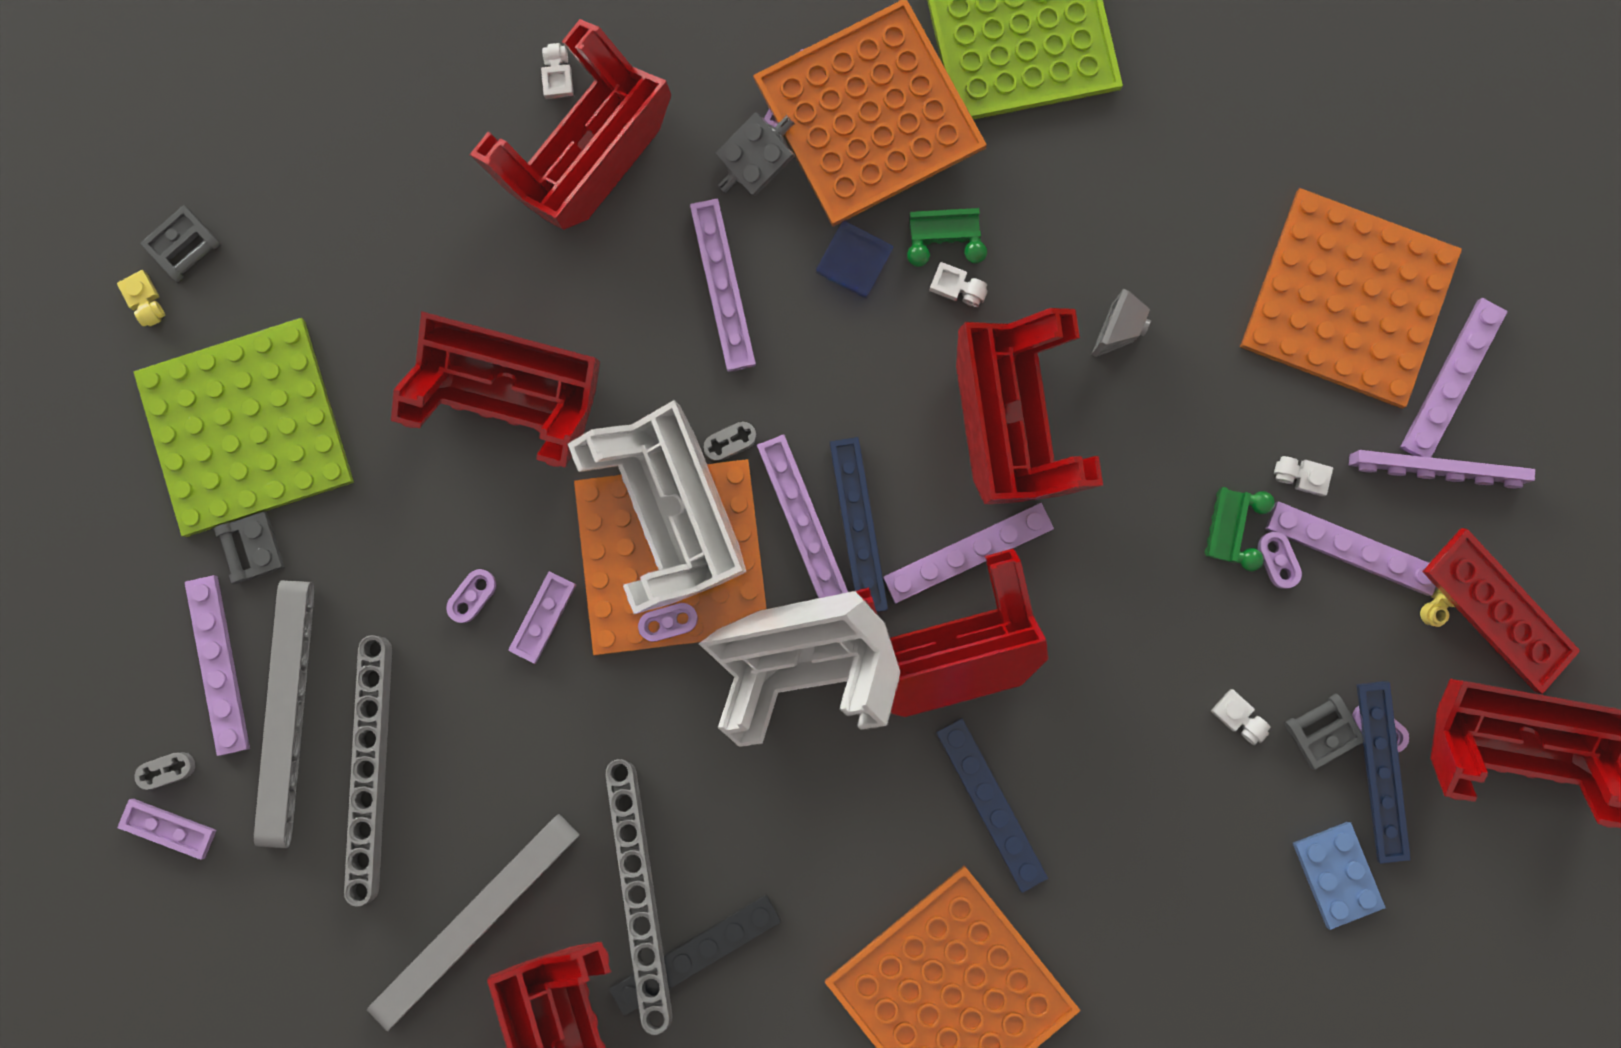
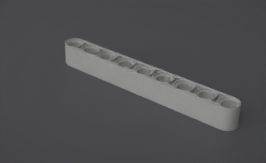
M282 580L277 588L254 827V844L257 847L288 848L292 840L315 590L312 582Z
M374 635L366 636L361 640L358 646L344 883L345 899L350 905L356 907L363 906L377 897L380 882L392 645L386 638ZM377 641L381 645V652L378 656L373 657L370 654V646ZM373 671H376L379 675V683L375 687L370 686L368 683V676ZM371 701H374L378 707V711L373 717H370L366 711V707ZM369 731H372L376 736V742L372 747L367 746L364 739ZM367 761L374 765V773L371 777H367L363 772V765ZM365 791L369 792L373 798L370 807H365L361 802L362 794ZM362 822L368 823L371 827V833L368 838L363 837L360 833L359 828ZM361 852L365 853L369 858L367 868L361 867L358 863V855ZM359 883L367 888L368 893L365 899L360 898L356 893V887Z
M616 759L609 763L606 768V782L642 1027L647 1033L657 1035L670 1026L672 1022V1008L636 768L632 763L623 759ZM625 765L628 769V776L624 781L618 782L615 779L614 772L618 766ZM629 795L632 798L633 805L629 811L623 812L619 808V800L622 796ZM630 824L637 830V836L632 842L626 841L623 837L624 828ZM632 855L638 856L642 862L640 870L635 873L630 871L627 866V861ZM637 885L643 887L646 891V898L642 903H637L632 898V890ZM640 916H644L650 921V930L646 934L637 930L636 922ZM645 947L652 949L655 953V960L652 964H645L641 959V951ZM648 979H654L659 983L660 991L655 996L646 992L645 983ZM654 1010L661 1012L664 1016V1024L661 1027H656L650 1022V1014Z
M560 814L556 815L366 1010L388 1032L563 854L580 834Z

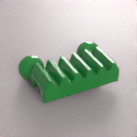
M979 208L910 212L912 246L908 249L907 259L911 265L921 267L929 261L930 252L923 243L929 245L932 242L937 244L943 242L953 243L955 241L964 243L969 240L964 250L966 259L974 264L985 260L987 247L981 242Z
M1221 487L1216 493L1217 501L1214 504L1215 511L1211 518L1212 524L1209 528L1210 535L1207 538L1208 546L1205 549L1206 557L1228 562H1237L1247 571H1256L1263 565L1264 557L1262 553L1255 548H1248L1243 552L1240 551L1248 506H1251L1258 514H1268L1274 508V497L1266 491H1260L1252 495L1248 492L1240 493L1227 490L1228 488Z

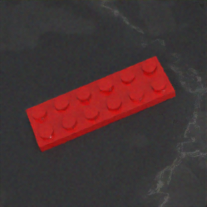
M1461 528L1422 571L1534 692L1543 694L1580 652L1576 645L1468 529Z

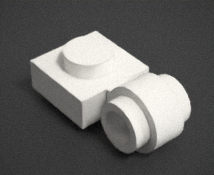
M560 43L548 44L547 47L542 48L544 64L551 66L541 67L545 99L574 96L570 65H563V63H568L567 48L565 45L561 46Z
M940 262L929 289L933 293L954 301L957 300L959 293H962L964 297L963 302L972 307H979V304L984 302L988 292L985 282L973 278L967 283L964 281L967 276L966 271Z
M1282 456L1280 461L1276 462L1274 470L1275 480L1293 484L1294 479H1297L1296 490L1323 497L1327 495L1333 467L1308 460L1301 461L1299 466L1297 459Z
M1230 689L1211 710L1232 731H1236L1240 726H1243L1244 730L1241 735L1253 745H1256L1257 742L1262 743L1269 735L1270 725L1259 716H1256L1254 719L1249 718L1255 709L1233 689Z

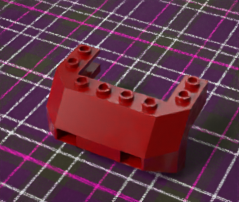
M581 19L562 40V43L595 81L531 160L527 163L507 141L501 138L497 140L489 132L486 133L469 154L508 193L541 218L562 230L584 222L592 216L658 134L672 96L666 80L632 67L600 27Z
M1048 308L1009 324L965 322L958 330L956 369L973 481L984 504L1016 503L1060 497L1103 486L1099 456L1082 459V456H1073L1059 461L1054 460L1038 357L1040 352L1080 338L1076 309Z
M421 311L416 365L394 388L391 421L401 423L408 428L420 429L440 403L449 405L455 410H467L478 413L485 418L494 417L505 420L511 425H523L534 428L540 432L539 439L546 440L538 452L536 460L546 462V464L553 467H566L572 458L568 443L584 434L595 397L601 362L592 356Z
M1014 548L985 556L997 609L889 638L900 670L890 711L891 714L908 717L1022 686L1048 660L1047 640L1033 616L1022 563ZM870 588L857 590L856 593L877 614Z
M1456 679L1449 680L1437 708L1431 761L1445 797L1475 802L1477 795L1471 781L1484 783L1488 775L1487 769L1500 773H1515L1529 778L1537 777L1553 780L1557 783L1579 785L1597 824L1609 828H1621V709Z
M602 942L571 946L522 962L489 976L487 982L507 1048H606L600 1039L597 1029L598 1019L594 1011H592L588 998L589 989L586 982L590 981L588 976L604 975L611 972L609 955Z

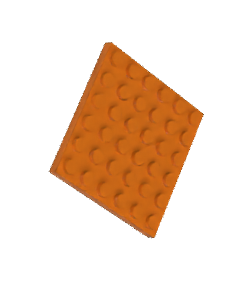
M901 0L753 75L754 81L777 124L786 115L794 121L795 125L784 134V137L796 155L795 157L833 227L981 152L987 147L985 140L908 0Z
M1299 188L1295 194L1240 348L1403 409L1407 407L1462 249Z
M748 459L707 464L739 543L746 572L716 587L673 604L637 614L633 613L623 585L639 581L641 576L649 572L658 571L659 569L655 564L654 556L644 536L643 528L633 508V503L623 482L622 475L574 481L594 656L699 643L717 629L757 611L767 609ZM678 603H686L697 612L698 621L692 631L661 641L652 642L644 639L638 629L640 618L650 611ZM686 613L679 614L678 622L680 624L687 623L688 615ZM657 621L649 624V630L653 633L657 632L660 628Z
M965 866L961 867L825 980V984L876 1048H1037L1081 1011Z

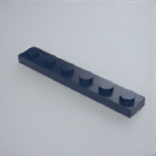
M859 437L830 441L854 591L869 587L876 612L887 611L888 606Z
M1390 682L1356 684L1377 861L1380 864L1410 861Z
M961 718L937 731L936 734L1019 890L1023 893L1048 879L964 720Z

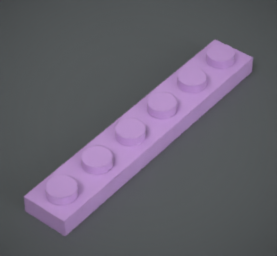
M718 198L690 204L727 372L756 366Z
M1484 298L1477 300L1400 446L1402 450L1413 456L1432 457L1508 311Z
M783 434L758 444L757 448L818 598L848 593L785 435Z
M1358 450L1349 455V466L1359 467L1361 472L1372 473L1377 472V469L1388 470L1389 475L1403 476L1406 475V472L1417 473V478L1434 479L1435 475L1446 476V481L1463 482L1466 478L1475 479V484L1493 485L1494 482H1502L1506 488H1522L1523 484L1535 481V469L1365 450Z
M1279 501L1275 503L1265 530L1280 532L1289 540L1426 596L1433 595L1436 586L1422 572L1429 564L1428 562Z
M1039 503L884 576L883 580L896 604L986 562L985 556L1018 547L1052 531L1054 527L1042 503Z
M212 575L186 581L185 588L217 756L248 750L250 749L218 576Z

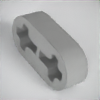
M742 421L710 435L704 442L705 455L711 461L720 462L749 449L756 441L755 428L750 423ZM743 428L745 432H751L748 435V442L744 443L739 439L732 443L731 439L739 435V429ZM713 441H717L718 444L728 441L729 444L721 448V455H717L716 452H709Z
M178 752L146 762L136 769L134 775L135 782L140 788L149 790L183 780L194 772L195 760L189 753ZM178 761L185 762L181 772L180 770L169 771V767L176 765ZM149 770L161 771L162 775L152 778V781H146L145 775L149 774Z

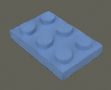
M1351 822L1342 823L1293 843L1326 928L1331 930L1386 908Z

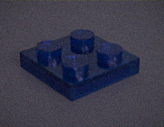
M843 221L822 257L816 273L867 299L894 246Z

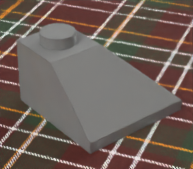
M1123 289L1112 303L1092 351V356L1098 357L1133 343L1140 335L1144 336L1151 322V320L1147 319L1150 309L1130 291Z

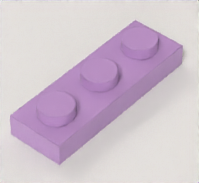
M549 571L508 651L537 664L577 585Z
M136 799L128 800L117 827L200 860L206 858L217 831Z

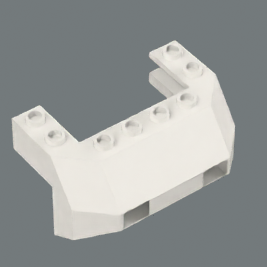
M675 400L631 425L592 429L568 443L578 472L614 466L619 467L623 482L632 500L633 508L643 528L644 536L654 556L658 571L649 572L641 576V580L623 585L634 614L673 604L716 587L746 572L739 543L697 438L681 406Z
M856 591L760 610L717 629L699 643L734 676L718 728L739 747L763 744L779 692L846 681L847 684L840 710L847 716L860 714L857 725L860 729L887 726L900 670L885 623Z

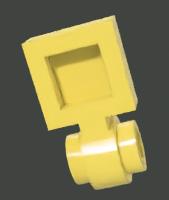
M142 269L117 283L129 308L132 310L138 309L134 314L143 327L147 325L152 327L162 321L161 318L165 316L164 310L157 301H153L160 296L147 272Z
M1437 589L1431 596L1434 600L1422 607L1420 616L1425 624L1440 627L1449 619L1447 608L1455 606Z

